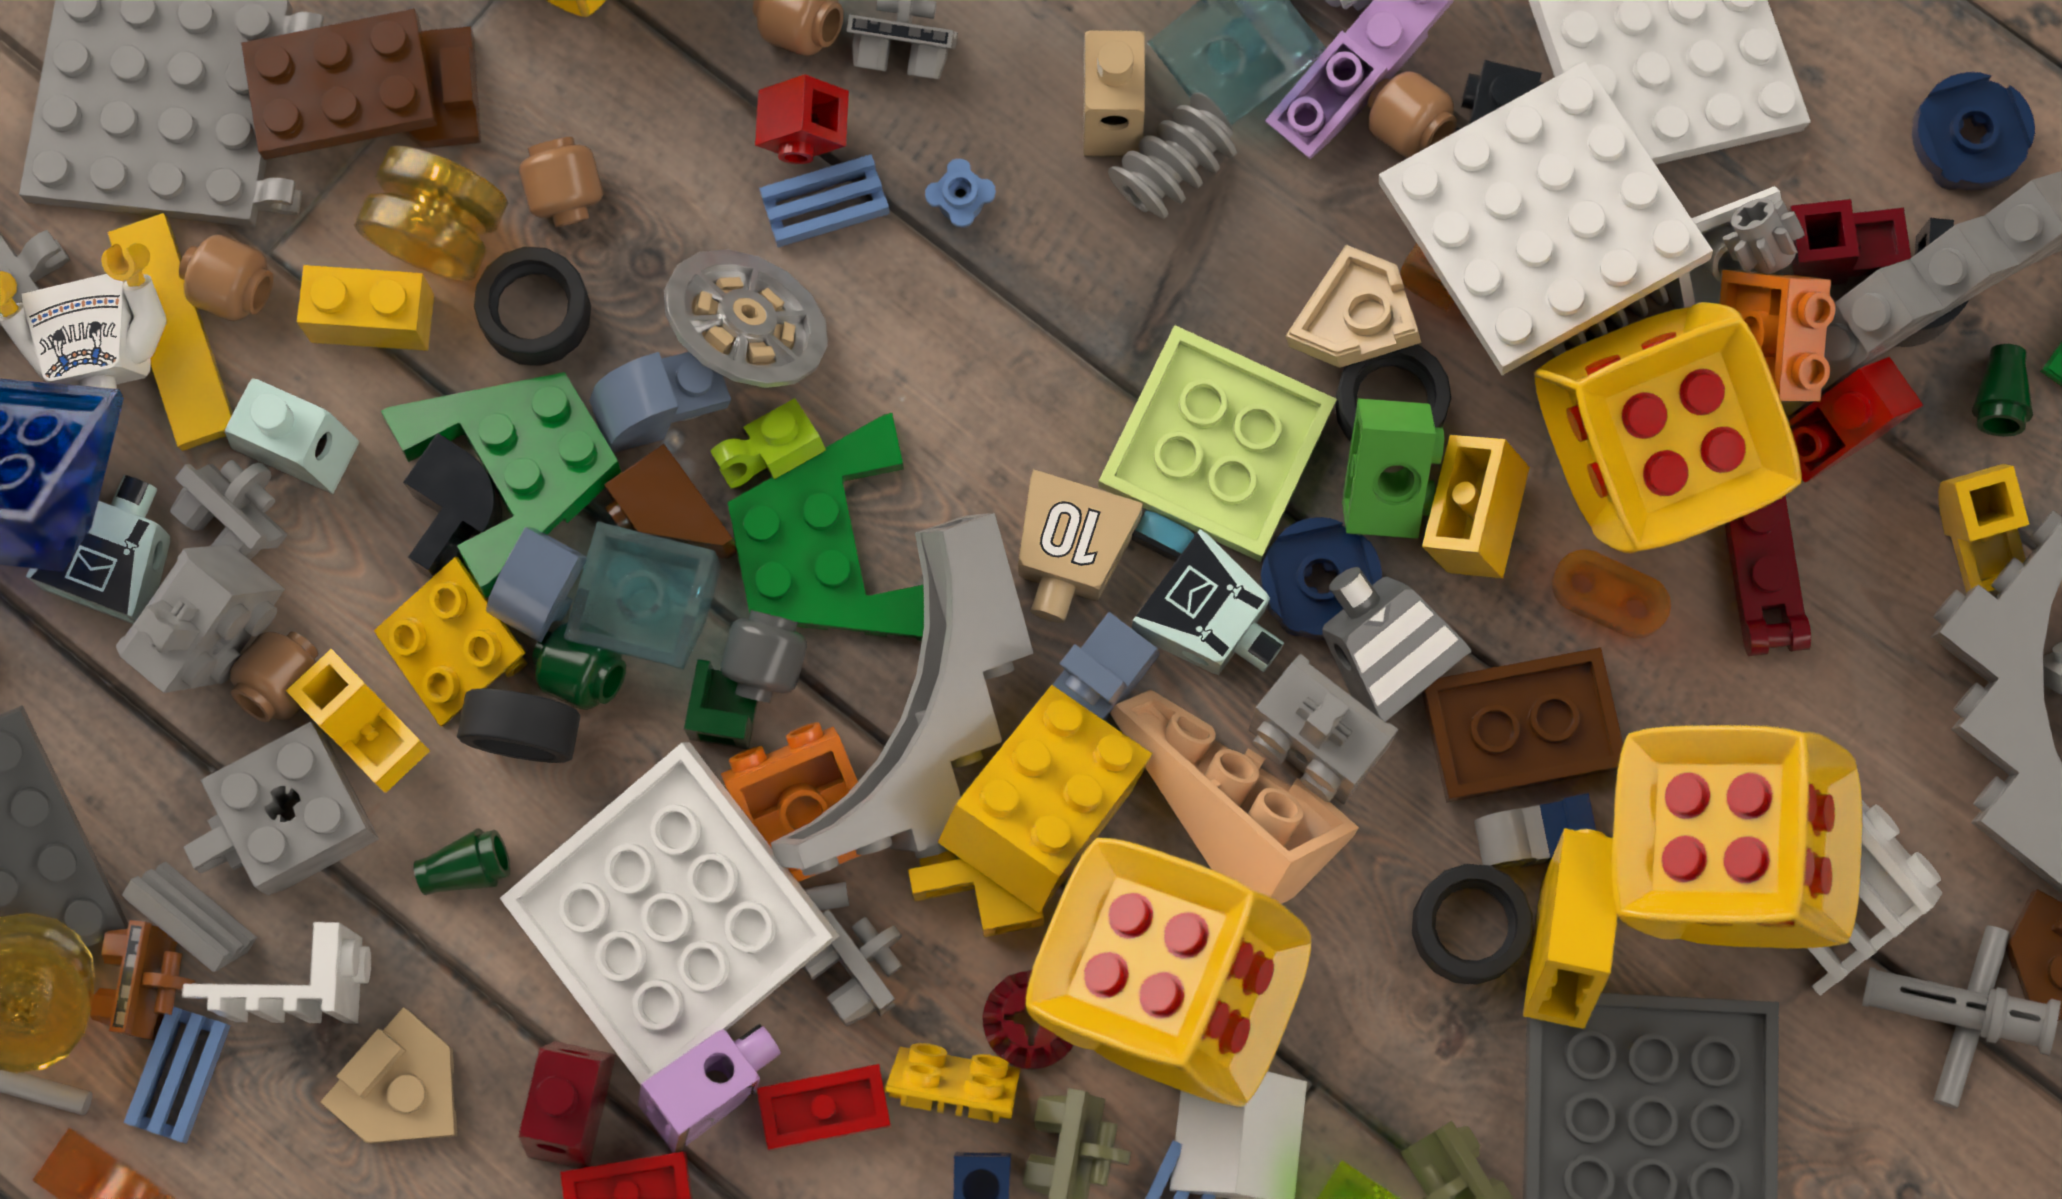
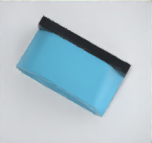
M1146 510L1136 530H1134L1131 540L1176 562L1195 534L1156 512Z

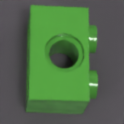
M1358 398L1342 498L1346 533L1419 538L1422 516H1430L1435 496L1434 480H1428L1431 464L1441 463L1444 448L1443 428L1435 427L1430 404ZM1391 466L1405 467L1400 471L1392 473L1384 471Z

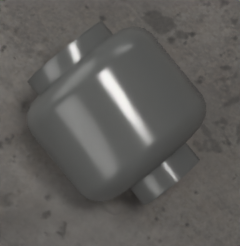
M751 610L749 619L741 618L732 623L720 670L727 679L737 682L736 695L770 703L773 692L789 693L796 688L807 649L806 638L801 633L796 632L798 622Z

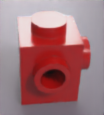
M806 74L758 90L755 146L777 153L779 160L790 164H808L813 161L814 156L846 147L849 90Z

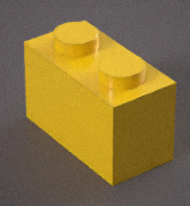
M303 265L297 324L311 343L428 351L434 293L423 273Z
M1459 435L1449 436L1422 547L1447 573L1493 578L1504 577L1530 469L1528 464L1506 439Z

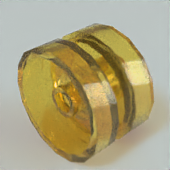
M391 146L386 151L375 175L384 193H371L364 199L353 224L355 229L371 244L412 266L439 276L471 281L477 276L487 253L486 246L479 235L492 234L497 230L508 205L506 196L483 177L449 159L412 147Z
M32 913L0 917V1070L22 1073L45 1069L67 1057L85 1035L96 984L92 954L78 933L55 918Z

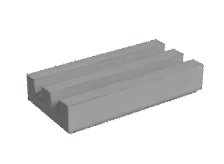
M166 861L158 865L155 871L153 869L146 871L142 878L136 876L131 879L122 894L124 899L212 972L218 971L247 954L257 939L253 933Z

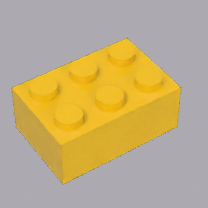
M1051 685L955 804L938 843L1040 913L1077 865L1090 844L1099 836L1131 794L1152 753Z

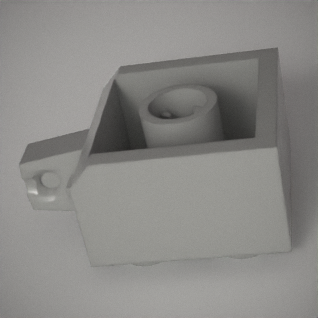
M232 545L184 548L177 558L178 561L125 636H122L116 645L119 656L163 693L223 684L229 680L231 668L241 656L240 652L252 636L262 633L277 614V608L274 604L285 588Z
M1299 654L1255 708L1248 730L1256 736L1252 741L1253 745L1267 758L1280 765L1286 759L1303 772L1304 775L1300 780L1310 791L1326 802H1330L1335 797L1342 804H1345L1388 750L1399 729L1390 722L1388 724L1310 665V661Z
M309 722L201 779L200 781L217 815L207 820L212 829L210 832L185 845L183 848L193 868L199 873H204L228 861L233 870L244 866L254 888L266 895H270L299 883L379 840V837L326 734L315 724ZM294 799L298 802L293 807L296 817L288 821L281 814L285 812L284 804Z

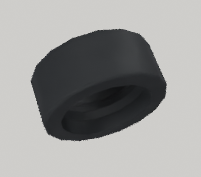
M524 246L503 253L486 267L476 285L474 310L485 338L501 356L521 365L542 366L563 359L579 346L589 328L591 303L580 273L566 257L548 248ZM531 274L546 275L556 280L565 291L568 304L567 314L563 322L550 334L535 339L520 338L510 333L501 323L498 313L499 298L504 289L516 279Z
M1416 344L1345 366L1335 396L1337 399L1335 409L1337 422L1350 442L1352 440L1358 401L1357 394L1360 384L1368 374L1381 367L1394 366L1409 370L1417 376L1426 389L1435 427L1442 428L1451 402L1449 377L1439 360L1422 346Z
M472 689L465 694L457 738L461 743L497 755L536 762L565 763L573 758L581 715L577 709L567 704L536 695L500 689Z
M1463 864L1443 871L1423 890L1413 910L1412 936L1419 956L1434 973L1454 983L1478 985L1501 977L1523 957L1532 938L1533 914L1525 892L1509 875L1489 865ZM1465 888L1481 889L1493 895L1503 906L1508 919L1507 936L1502 947L1492 956L1478 961L1464 960L1451 954L1440 942L1436 931V914L1442 901L1453 892Z

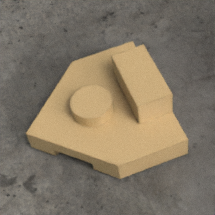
M1345 245L1286 334L1290 348L1339 368L1421 343L1419 331L1397 265L1348 245Z
M403 1007L384 1030L378 1028L338 1073L337 1077L340 1080L320 1103L369 1144L423 1138L457 1136V1118L454 1107L453 1048L407 1008Z

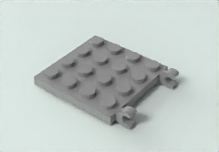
M55 0L19 191L20 197L27 203L149 216L164 213L167 218L252 227L256 226L258 210L285 215H299L302 191L295 190L296 182L285 178H267L264 180L267 160H264L258 152L241 43L323 27V15L311 12H298L292 15L293 7L289 0Z

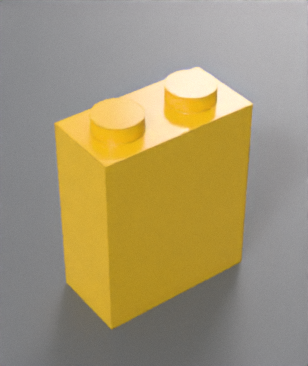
M1564 828L1540 886L1523 1010L1524 1017L1584 1029L1610 975L1618 912L1615 904L1612 879L1613 838L1607 837L1602 832L1591 829L1576 831Z

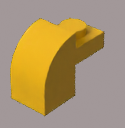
M2000 464L1945 480L1939 486V510L1944 534L1952 538L1966 593L1977 585H1980L1988 592L1996 590L1991 584L2004 567L2014 557L2021 563L2026 560L2018 528L2030 524L2014 466Z
M332 649L286 690L302 709L384 793L388 792L430 752L419 738Z
M951 851L919 858L920 867L908 869L915 902L975 890L984 937L1044 926L1043 909L1038 913L962 859L956 860V855Z

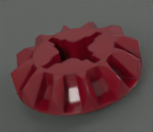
M1033 969L1011 974L1004 978L989 993L982 1016L985 1037L992 1050L1010 1065L1023 1069L1049 1067L1063 1059L1074 1046L1041 1025L1038 1028V1035L1034 1036V1046H1028V1036L1025 1035L1024 1025L1014 1024V1020H1004L1005 1016H1014L1015 1013L1025 1012L1028 985Z

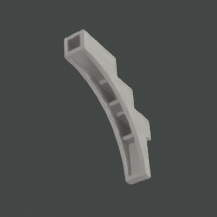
M2062 171L2031 180L1986 215L1954 225L1911 259L1878 269L1836 301L1834 319L1827 326L1824 354L1830 366V375L1826 384L1821 388V396L1857 369L1867 365L1947 312L2020 270L2062 251ZM1781 401L1783 408L1789 416L1800 412L1814 402Z
M2052 510L2030 536L2029 539L2036 543L2037 546L2027 559L2021 563L2014 557L1991 584L1999 592L1996 597L1980 585L1970 589L1965 595L1956 589L1933 616L1941 625L1931 638L1989 682L1985 688L1976 682L1953 709L1961 718L1951 730L2009 775L2005 781L1996 776L1979 794L1973 805L1981 811L1971 823L2062 894V762L2054 746L2044 702L2043 649L2051 605L2062 580V516Z
M995 513L966 515L915 532L924 579V631L917 674L903 714L878 759L846 796L811 823L771 842L773 853L782 867L802 869L803 875L808 876L823 873L839 865L837 857L856 850L857 855H865L890 847V849L914 851L916 858L930 857L948 850L940 845L938 840L955 804L961 798L953 768L967 766L982 760V749L1002 742L985 679L999 677L1014 671L1012 661L1034 653Z

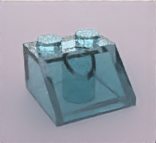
M1199 0L1147 42L1189 97L1194 92H1201L1221 109L1231 125L1302 73L1326 50V47L1289 0Z
M597 522L564 639L683 670L706 624L721 571V564L716 552Z

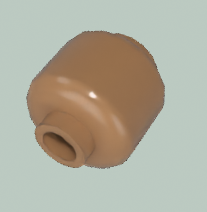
M754 0L753 14L757 18V27L762 39L771 45L802 56L814 55L821 49L832 45L842 28L843 8L838 3V0Z
M1407 71L1395 76L1392 80L1389 78L1383 79L1375 86L1369 96L1368 107L1371 109L1369 114L1370 131L1375 138L1405 158L1415 155L1453 134L1455 131L1457 119L1454 116V102L1447 92L1419 73Z
M572 136L546 141L529 147L530 157L520 164L519 175L531 214L539 218L553 217L555 227L567 226L589 219L587 208L597 204L603 197V187L592 150L585 145H575Z
M212 235L205 239L198 247H189L183 255L179 266V277L184 280V293L187 301L194 307L228 321L244 319L249 313L252 315L257 314L266 304L273 286V273L268 270L265 256L258 249L224 235Z
M291 631L287 636L276 632L261 633L231 668L230 679L234 686L231 690L233 699L248 714L262 722H269L272 718L277 720L291 719L300 710L301 706L286 690L316 663L317 649L309 640L296 632Z

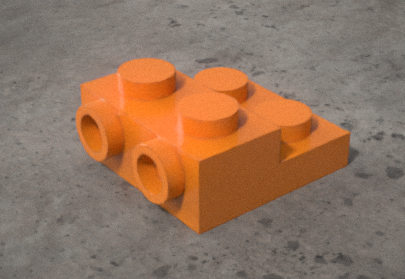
M1722 270L1719 304L1736 309L1748 325L1766 360L1780 400L1820 402L1821 388L1826 384L1830 375V366L1824 354L1827 326L1835 316V303L1830 296L1831 280L1797 275L1762 274L1751 271L1745 272L1743 270Z
M815 722L799 727L785 736L788 742L787 746L768 754L765 753L763 746L744 750L729 759L732 769L721 773L729 794L771 848V842L814 821L846 796L858 782L834 726L822 730L820 723ZM856 850L838 856L837 859L840 865L861 855H857ZM787 867L798 882L814 876H805L802 873V869Z

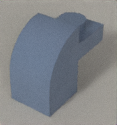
M656 352L628 362L605 375L595 385L589 401L599 430L613 453L664 440L671 423L726 409L731 402V397L723 375L704 366L690 352L661 359L660 353Z
M525 527L494 584L487 602L486 612L541 643L552 622L564 619L573 602V599L567 597L588 557L536 528Z
M1108 612L1084 645L1080 648L1074 644L1060 662L1064 671L1054 682L1053 686L1106 721L1111 716L1110 713L1114 705L1128 697L1159 657L1160 652L1157 647L1112 613Z

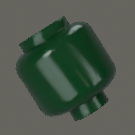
M575 621L560 625L553 633L548 631L542 642L536 643L532 654V662L536 665V681L540 690L582 710L592 709L600 703H609L620 690L626 675L627 665L622 660V651L618 642Z

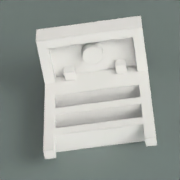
M1863 800L1859 897L1884 924L1885 928L1870 939L1855 922L1850 942L1857 950L1843 961L1838 958L1830 947L1808 948L1828 972L1812 986L1820 996L1846 977L1848 973L1863 961L1875 954L1877 950L1892 938L1904 931L1906 927L1921 915L1933 908L1943 893L1936 885L1941 881V878L1931 863L1919 852H1915L1911 856L1895 838L1900 831L1892 818L1880 806L1875 804L1869 808Z
M314 922L310 985L183 984V997L208 998L207 1010L234 1022H248V1012L272 1023H284L285 1012L308 1023H321L322 1012L346 1024H358L360 984H368L371 973L370 948L362 946L363 938L341 923Z

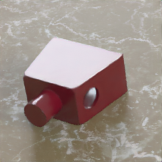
M557 1041L540 1047L519 1130V1139L527 1157L575 1168L590 1167L616 1054Z

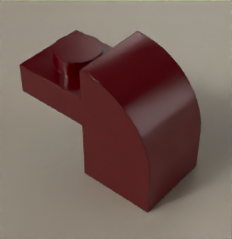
M1851 199L1790 206L1788 212H1795L1805 233L1801 238L1793 240L1797 250L1792 261L1794 275L1831 280V285H1844L1849 277L1872 275L1880 268L1912 258L1904 207L1853 213Z

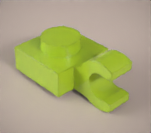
M794 398L743 426L749 439H727L710 450L720 467L719 470L730 489L745 484L755 474L765 468L776 479L826 451L820 435Z

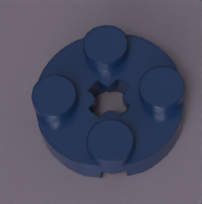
M1981 72L1955 74L1939 82L1916 110L1912 127L1914 149L1922 165L1932 174L1934 181L1940 187L1948 190L1960 188L1967 191L1990 189L2010 179L2027 158L2028 150L2032 146L2035 136L2034 117L2025 98L2011 85L2005 88L1998 82L1989 80L1991 75ZM1964 119H1971L1975 127L1984 126L1987 133L1980 139V144H1973L1969 140H1965L1960 134L1964 127Z
M1325 517L1298 521L1287 527L1269 547L1260 572V587L1270 597L1267 606L1268 611L1288 634L1304 636L1314 640H1325L1322 633L1324 625L1343 610L1330 589L1328 593L1320 594L1315 587H1307L1304 579L1311 576L1313 565L1322 564L1325 573L1335 572L1336 576L1350 568L1359 567L1371 585L1382 578L1381 563L1371 542L1362 534L1346 533V527L1342 526L1343 522Z

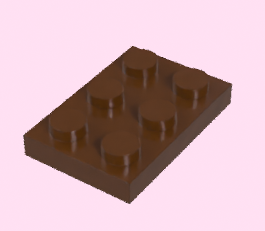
M415 8L241 43L259 154L264 160L438 126L420 19Z
M1601 647L1440 677L1422 691L1446 803L1618 770L1624 744Z

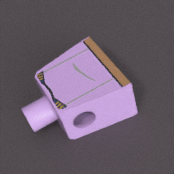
M761 1024L752 1028L736 1041H733L728 1033L721 1029L641 1084L638 1106L672 1153L679 1152L754 1095L760 1081L757 1071L779 1056L781 1052L774 1039ZM720 1071L727 1076L728 1081L725 1083L712 1082L708 1079L706 1073Z

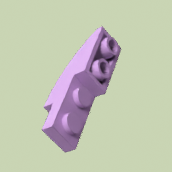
M1373 0L1346 33L1341 31L1266 118L1265 122L1307 158L1311 159L1368 104L1369 96L1375 86L1383 79H1391L1426 40L1428 30L1454 0Z

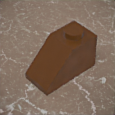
M662 444L604 484L613 501L604 508L624 537L635 531L642 543L647 547L729 559L737 553L733 538L665 444Z

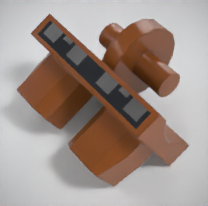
M129 920L128 929L107 931L104 936L101 955L105 964L121 967L117 989L99 988L93 995L90 1011L91 1019L110 1026L109 1031L140 1039L155 1040L164 1015H172L176 992L183 993V984H196V980L179 977L183 954L176 952L177 942L158 926L145 921Z

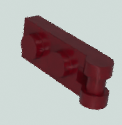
M1785 495L1767 506L1724 524L1743 643L1748 656L1766 655L1769 652V648L1787 646L1790 652L1810 650L1811 628L1804 610ZM1780 609L1782 623L1766 625L1762 611Z

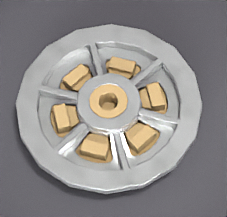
M729 249L698 252L676 266L664 289L665 316L678 341L704 366L732 381L764 388L796 384L817 369L828 346L826 320L812 294L789 272L759 256Z

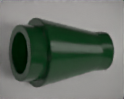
M1998 344L1990 349L1989 362L1972 407V414L1977 418L1978 429L1986 434L2000 437L2019 435L2025 431L2026 422L2030 421L2033 417L2026 368L2027 351L2019 345Z
M477 828L428 857L414 861V874L418 887L425 896L436 892L496 887L499 879L510 875V861L500 834L496 830L484 833L480 828Z

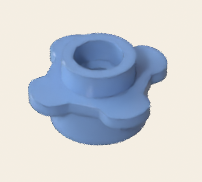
M964 159L950 161L947 165V173L938 182L930 183L925 191L927 203L932 207H939L942 214L950 219L954 226L960 228L970 226L974 218L981 212L983 205L991 203L996 195L993 182L988 179H980L971 171L969 162ZM957 189H964L966 195L962 198L955 195Z

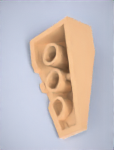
M1151 689L1115 704L1110 713L1123 734L1152 753L1145 768L1210 868L1240 882L1252 891L1272 897L1280 904L1294 898L1354 837L1359 828L1331 802L1322 800L1310 791L1300 779L1296 778L1293 785L1290 786L1261 768L1265 760L1264 757L1249 748L1245 754H1242L1215 740L1216 733L1211 725Z

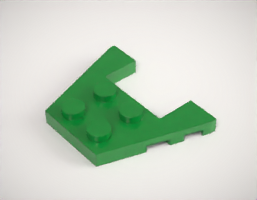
M565 372L391 406L381 411L388 428L408 462L422 456L437 433L449 441L465 435L510 512L512 518L457 545L461 557L485 598L490 596L506 560L525 527L536 528L548 535L562 521L568 524L605 488L604 484L621 473L616 456Z
M893 413L878 417L825 447L826 451L776 479L771 477L727 502L749 614L751 610L775 615L798 622L797 627L819 630L832 628L864 632L865 635L887 637V635L912 637L916 638L917 641H922L924 631V584L869 596L866 595L843 486L845 481L904 470Z

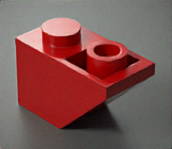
M1890 356L1857 369L1821 396L1820 402H1813L1788 421L1797 448L1801 478L1804 483L1814 479L1877 440L1924 406Z

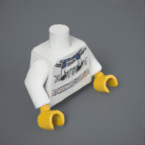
M116 243L104 251L101 257L103 269L107 274L23 293L22 303H16L13 300L17 292L15 278L10 273L0 271V324L37 374L47 384L73 393L80 392V394L114 397L109 418L117 416L119 414L116 384L143 379L148 375L151 357L156 350L167 323L165 312L151 276L142 272L150 261L148 248L141 243H133L125 250L126 260L121 246Z

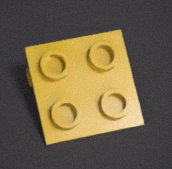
M454 557L374 630L440 727L444 726L462 710L466 692L472 689L487 688L503 673L507 677H511L527 665V662L522 657L525 654L524 647L517 642L504 622L486 612L488 599L483 596L472 574L467 571L458 557Z
M916 1043L911 1045L910 1048L899 1047L885 1092L890 1093L889 1098L900 1099V1106L931 1111L933 1101H938L937 1113H944L946 1103L956 1104L955 1116L962 1117L963 1108L967 1106L969 1107L968 1118L998 1123L999 1117L1012 1119L1015 1093L1021 1068L1008 1066V1062L1005 1059L994 1055L977 1054L972 1056L971 1059L947 1055V1051L937 1045Z

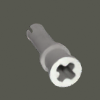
M1870 967L1862 1006L1877 1007L1927 1020L1980 1030V1037L1986 1038V1042L1996 1043L1999 1038L2037 1046L2040 1054L2050 1055L2061 1001L2051 999L2047 1004L2016 998L2008 996L2007 989L1997 987L1996 990L1990 989L1989 994H1984L1933 981L1884 972Z

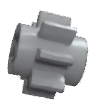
M1761 198L1743 204L1734 212L1730 221L1735 232L1724 236L1723 241L1733 261L1739 260L1745 272L1754 268L1758 273L1769 274L1785 268L1793 261L1797 253L1793 240L1801 238L1805 233L1795 212H1788L1784 201L1780 200L1774 204L1769 199Z

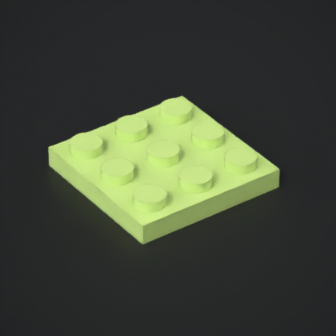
M1174 325L1098 481V487L1112 494L1143 503L1142 508L1156 512L1194 532H1198L1201 529L1214 541L1261 562L1335 407L1337 399Z

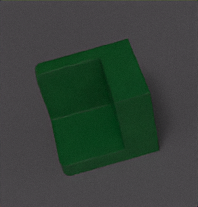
M697 660L684 731L689 740L747 750L750 746L758 701L736 695L737 682L727 679L720 670H715L708 660Z

